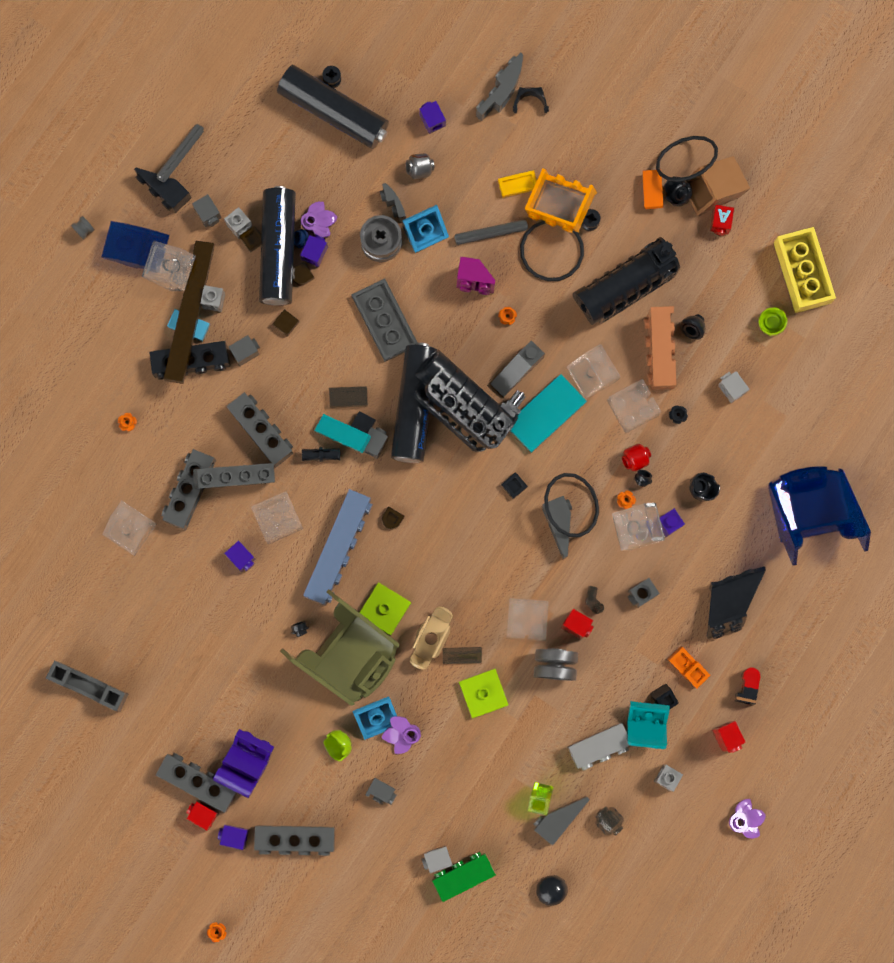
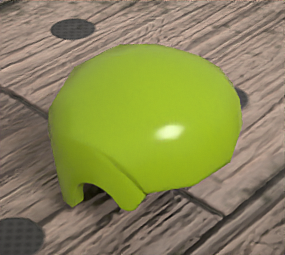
M767 308L759 317L760 329L769 336H777L784 332L787 327L788 320L786 314L779 308Z
M333 730L326 735L327 738L323 743L327 752L334 760L340 762L351 753L352 743L347 734L341 730Z

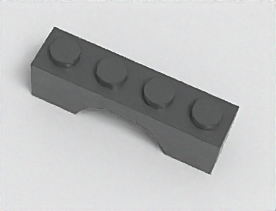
M55 660L46 676V679L78 692L117 712H121L129 695Z

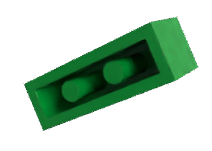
M479 851L469 856L471 860L465 863L459 861L453 864L452 870L446 872L444 869L434 874L435 878L432 879V882L442 902L496 876L485 853L481 854Z

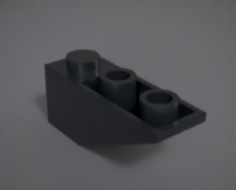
M137 167L134 169L137 174L135 178L142 185L146 184L149 187L148 191L155 198L159 196L163 200L161 202L168 211L172 209L177 213L192 198L190 193L176 179L168 178L165 182L157 179L156 173Z

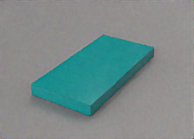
M560 374L521 410L515 425L510 431L532 453L587 401Z

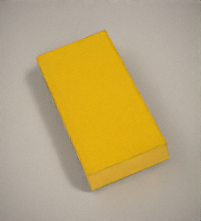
M534 170L498 178L502 198L533 191L537 182Z

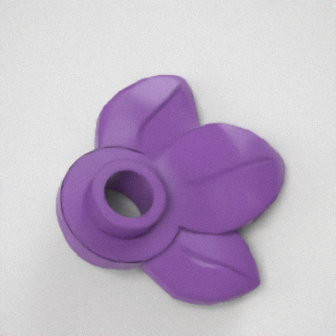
M319 201L309 206L308 213H305L301 218V225L305 230L313 231L315 235L322 238L329 237L330 230L328 227L336 222L337 216L333 212L325 210L324 202ZM307 219L313 220V223H309Z
M401 716L391 717L392 727L386 729L382 734V739L395 744V754L407 752L411 745L418 742L421 737L420 729L416 725L410 724L406 718ZM409 731H413L415 734L413 736H409L407 733Z
M744 799L736 805L735 814L730 817L729 826L734 832L742 833L746 838H757L760 836L757 827L764 822L766 814L761 810L752 809L751 800ZM738 819H740L742 822L741 826H739L737 823Z

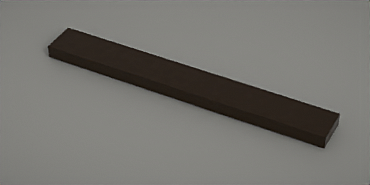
M195 241L164 375V381L184 384L201 310L204 285L207 283L215 248L214 243Z

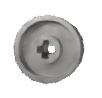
M378 215L368 219L362 225L360 231L361 248L368 258L376 262H387L396 257L402 246L401 229L395 220L388 216Z
M555 648L536 649L535 660L547 663V665L535 666L534 677L576 681L577 670L565 667V665L578 663L577 652Z

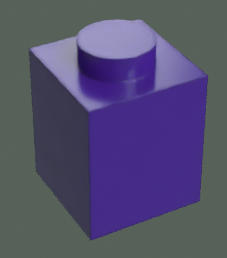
M437 101L427 102L419 108V115L429 134L446 127V119Z
M309 235L300 255L301 260L319 267L328 248L325 239L318 235H315V237Z
M675 508L656 520V523L666 537L685 525Z
M239 540L224 553L241 572L244 570L247 572L255 564L253 561L256 559Z
M224 825V828H220L218 833V840H221L220 845L244 850L249 829Z

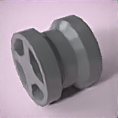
M83 216L79 218L77 223L71 225L83 240L89 232L92 233L95 230Z

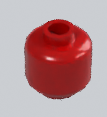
M635 444L624 450L621 459L627 470L630 469L636 472L649 465L651 452L648 447Z

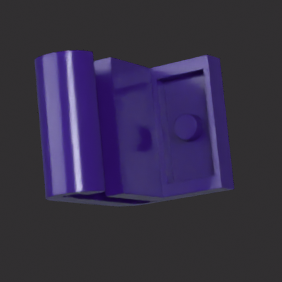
M239 729L235 735L233 745L224 758L221 768H218L213 781L249 798L269 763L274 746L265 740L254 737L250 732Z

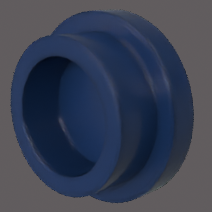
M306 230L295 231L294 245L297 248H304L309 237Z

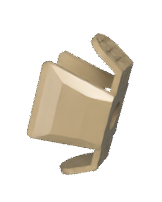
M436 607L432 616H428L417 631L413 645L415 651L410 658V663L416 668L427 669L432 658H436L440 654L450 634L449 624L453 617L451 611L447 608ZM428 633L437 635V642L434 645L426 643L425 636Z

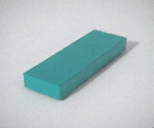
M325 414L322 415L315 428L317 433L360 453L364 452L371 439L369 434Z

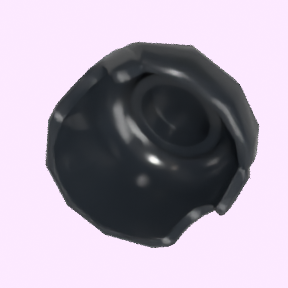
M667 180L663 186V189L666 191L665 199L673 206L681 207L690 201L693 190L687 180L681 182Z
M702 472L695 474L690 480L689 490L695 499L705 502L714 500L719 495L720 485L716 483L713 475Z
M550 875L542 878L537 884L536 894L539 901L543 904L555 906L564 901L567 896L568 887L564 879L557 875Z

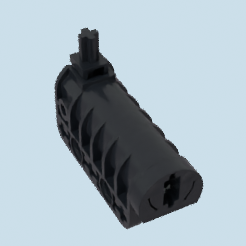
M659 237L656 241L649 243L641 249L639 254L630 256L628 261L623 264L619 263L612 271H606L601 278H595L590 285L583 286L573 292L574 300L590 324L606 322L672 280L680 270L678 258L675 257L676 252L672 248L673 245Z
M440 350L430 355L415 373V376L421 380L414 390L415 399L474 452L494 449L500 445L515 425L521 412L518 407L525 399V394L517 390L510 400L498 404ZM425 389L426 396L421 397V392L419 390ZM433 403H435L439 408H441V410L436 411L433 407ZM449 417H451L455 422H449ZM462 428L469 434L468 436L462 434ZM477 442L480 443L482 447H476Z

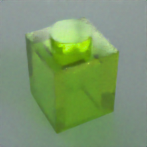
M534 782L528 811L547 816L554 787Z

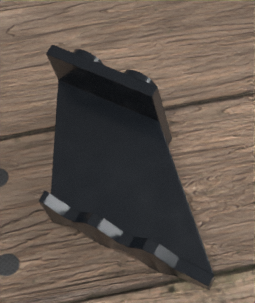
M765 566L746 570L739 575L728 576L718 582H711L707 639L712 637L713 639H718L724 636L726 632L731 631L735 633L742 630L747 618V610L766 571Z

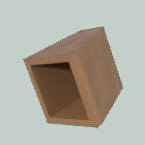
M734 156L714 162L713 166L704 174L687 180L692 186L693 193L690 202L697 216L713 210L715 205L722 206L741 197L750 189ZM704 165V166L699 167V168H698L695 172H693L691 175H693V174H695V173L701 171V170L704 169L707 165Z

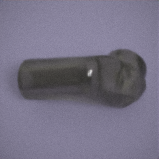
M589 586L586 605L593 613H602L604 605L596 598L598 588Z

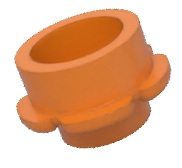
M504 307L499 311L498 317L502 324L511 325L515 322L517 313L511 307Z
M124 413L123 416L121 415L118 418L119 428L123 431H132L137 424L136 418L131 413Z
M628 490L620 492L617 496V504L624 509L632 508V505L636 502L635 496Z
M214 922L209 926L207 936L211 941L219 942L226 937V927L222 923Z

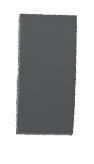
M382 184L383 190L380 191L382 202L386 201L387 207L393 206L394 218L397 217L399 223L403 222L406 219V215L398 196L388 184Z

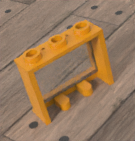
M542 168L525 206L528 217L538 221L541 219L550 226L555 227L558 225L567 232L572 233L575 231L579 233V229L597 192L593 185H589V188H586L577 180L571 183L566 181L562 175L557 174L556 177L549 175L547 170Z

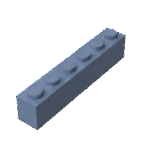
M349 489L303 596L324 606H326L327 602L331 603L333 597L327 593V590L332 591L335 584L339 585L341 581L342 567L346 568L350 559L347 555L350 549L354 550L358 540L355 538L358 531L361 532L364 527L365 521L362 520L365 514L369 515L373 506L370 503V497Z

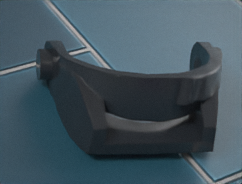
M519 87L513 106L514 113H517L518 102L527 96L537 97L544 105V113L549 112V106L546 104L542 87Z

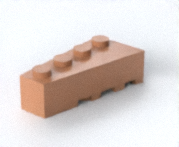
M674 306L651 307L647 317L644 318V329H647L648 336H645V347H649V355H646V365L650 366L647 382L648 385L651 384V390L674 389L676 387V360L672 359V355H675V342L671 340V337L674 335L675 325L670 319V316L674 313Z

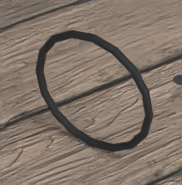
M705 136L681 138L671 143L661 152L656 161V170L660 177L668 181L681 182L691 180L704 174L713 166L718 157V147L713 140ZM689 140H705L713 146L714 157L704 169L691 176L682 178L668 177L660 170L662 157L673 146Z
M543 220L532 225L524 234L520 244L521 259L525 268L536 278L545 281H561L572 276L580 267L584 257V244L579 233L573 231L580 243V257L577 265L568 274L561 277L547 278L537 274L529 267L524 257V244L527 236L536 227L545 224Z
M563 473L554 477L548 484L544 496L545 511L550 523L558 532L568 537H582L590 533L596 525L599 515L598 499L593 487L586 479L574 473ZM563 477H574L582 481L590 490L595 502L593 523L587 530L579 534L568 533L561 529L555 523L549 511L548 496L550 489L558 479Z

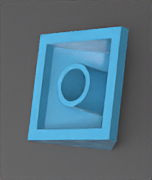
M437 205L403 220V229L415 253L449 237Z
M389 696L353 711L364 740L381 734L389 727H392L390 718L397 716Z

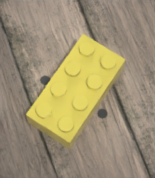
M814 227L778 236L774 241V246L795 313L831 304L836 299Z

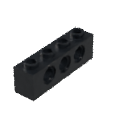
M220 341L192 345L190 357L195 358V361L192 365H188L186 376L191 372L204 374L207 373V370L224 371L226 367H230L226 342ZM170 349L149 352L152 375L159 380L164 379ZM210 354L214 356V359L211 362L204 361V358L207 355Z

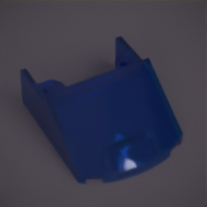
M824 466L801 468L781 475L780 479L774 483L772 481L769 483L768 489L780 542H783L792 566L797 565L798 549L803 546V538L839 531L840 535L846 539L858 538L864 552L869 550L871 530L843 469L838 468V471L827 470V467Z

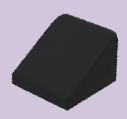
M667 684L650 693L656 704L668 705L669 709L679 704L672 689Z

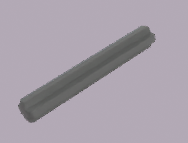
M199 124L194 125L157 173L158 180L165 182L204 132L202 126Z
M524 219L455 234L454 238L456 244L460 245L525 231L528 229V224Z

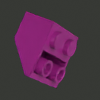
M460 256L456 288H460L462 292H471L473 290L479 291L478 293L482 295L494 294L495 279L480 259Z

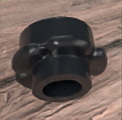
M678 405L671 408L669 418L675 424H681V422L687 420L686 408Z
M638 470L634 475V480L639 486L645 487L652 483V474L646 470Z
M305 621L291 625V634H296V637L305 635L309 626L306 625Z

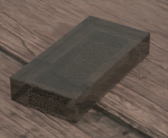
M367 386L329 388L330 408L368 406Z
M482 647L443 648V664L482 663Z

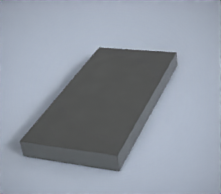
M382 279L351 294L384 362L405 353L407 345H416L418 343L386 279Z

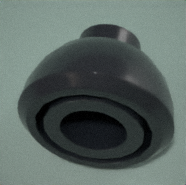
M696 314L695 316H688L680 323L682 333L693 340L703 338L706 329L704 318Z

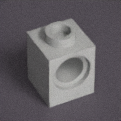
M239 207L224 218L226 225L238 239L241 234L253 227L250 219Z
M204 285L200 303L202 308L222 312L225 298L224 290Z
M737 371L732 374L728 372L720 378L722 381L718 385L730 403H733L750 390Z
M663 764L654 782L674 792L683 774Z
M446 846L424 853L425 858L421 859L424 869H429L430 873L453 866Z

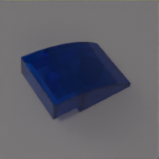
M111 221L101 258L136 269L142 268L158 273L161 270L170 235L139 226Z

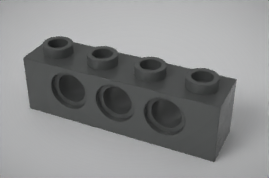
M244 392L228 404L227 408L269 461L274 463L276 468L293 455L291 450L293 446L287 438L284 440L279 435L281 431L275 424L271 425L268 422L270 417L267 413L255 406L258 403L251 394L247 396ZM248 410L255 412L252 418L245 417V413ZM259 425L267 427L264 433L256 431ZM272 439L278 440V445L275 448L268 446L269 441Z
M194 449L191 453L187 454L184 461L186 463L184 471L181 470L179 472L177 487L173 488L169 498L171 501L162 511L161 516H163L162 520L164 522L187 530L204 488H194V476L191 475V470L194 467H199L200 469L213 468L216 462L214 457ZM192 485L193 489L190 493H183L184 486ZM183 502L185 508L182 511H176V504Z
M274 463L193 470L195 489L275 482Z
M176 753L166 755L156 776L224 813L228 811L237 792L213 781L215 774L209 771L205 774L200 771L201 767L193 762H190V764L183 762L184 757ZM180 766L186 771L185 776L182 778L176 775V769ZM196 776H200L203 779L200 787H196L193 784V779ZM213 785H217L220 788V794L216 797L210 793Z
M255 826L254 850H259V854H271V851H279V855H291V851H299L298 855H310V851L318 852V855L329 856L330 852L335 851V827ZM272 835L280 837V844L278 846L270 843ZM292 835H297L300 838L298 846L290 844V837ZM313 835L318 836L320 839V844L316 847L312 846L309 842L310 837Z

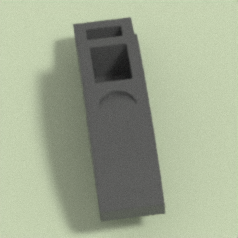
M521 52L517 57L513 56L509 60L508 66L496 74V87L490 91L486 101L482 100L477 105L476 117L481 121L493 109L500 113L512 97L522 70L523 54Z

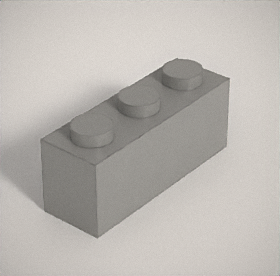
M620 723L567 748L576 768H582L584 771L593 767L592 762L600 760L601 763L610 759V754L617 752L619 755L628 751V746L630 745L627 743V732L623 723Z

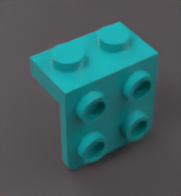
M630 701L627 716V743L637 747L666 749L669 706Z

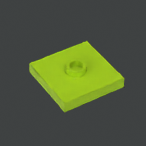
M378 582L360 613L381 630L392 635L411 602Z
M496 669L459 682L472 719L509 705Z

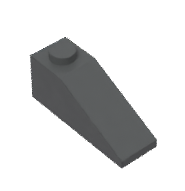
M531 340L490 385L505 397L544 358L545 353Z
M564 496L549 501V511L553 520L561 529L570 533V510H572L569 499L565 500ZM544 503L541 508L562 559H566L568 557L569 537L558 532L550 523Z
M585 796L545 814L544 817L540 815L533 824L536 826L533 830L553 846L590 799Z

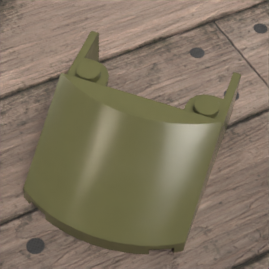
M328 589L327 593L339 602L333 613L336 620L340 622L337 628L317 653L310 649H305L295 658L283 648L280 652L289 661L352 706L355 705L354 702L361 698H367L385 680L396 660L394 656L397 647L399 648V643Z

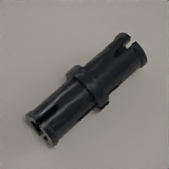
M319 447V449H302V461L315 460L323 462V460H340V448L323 449V447Z

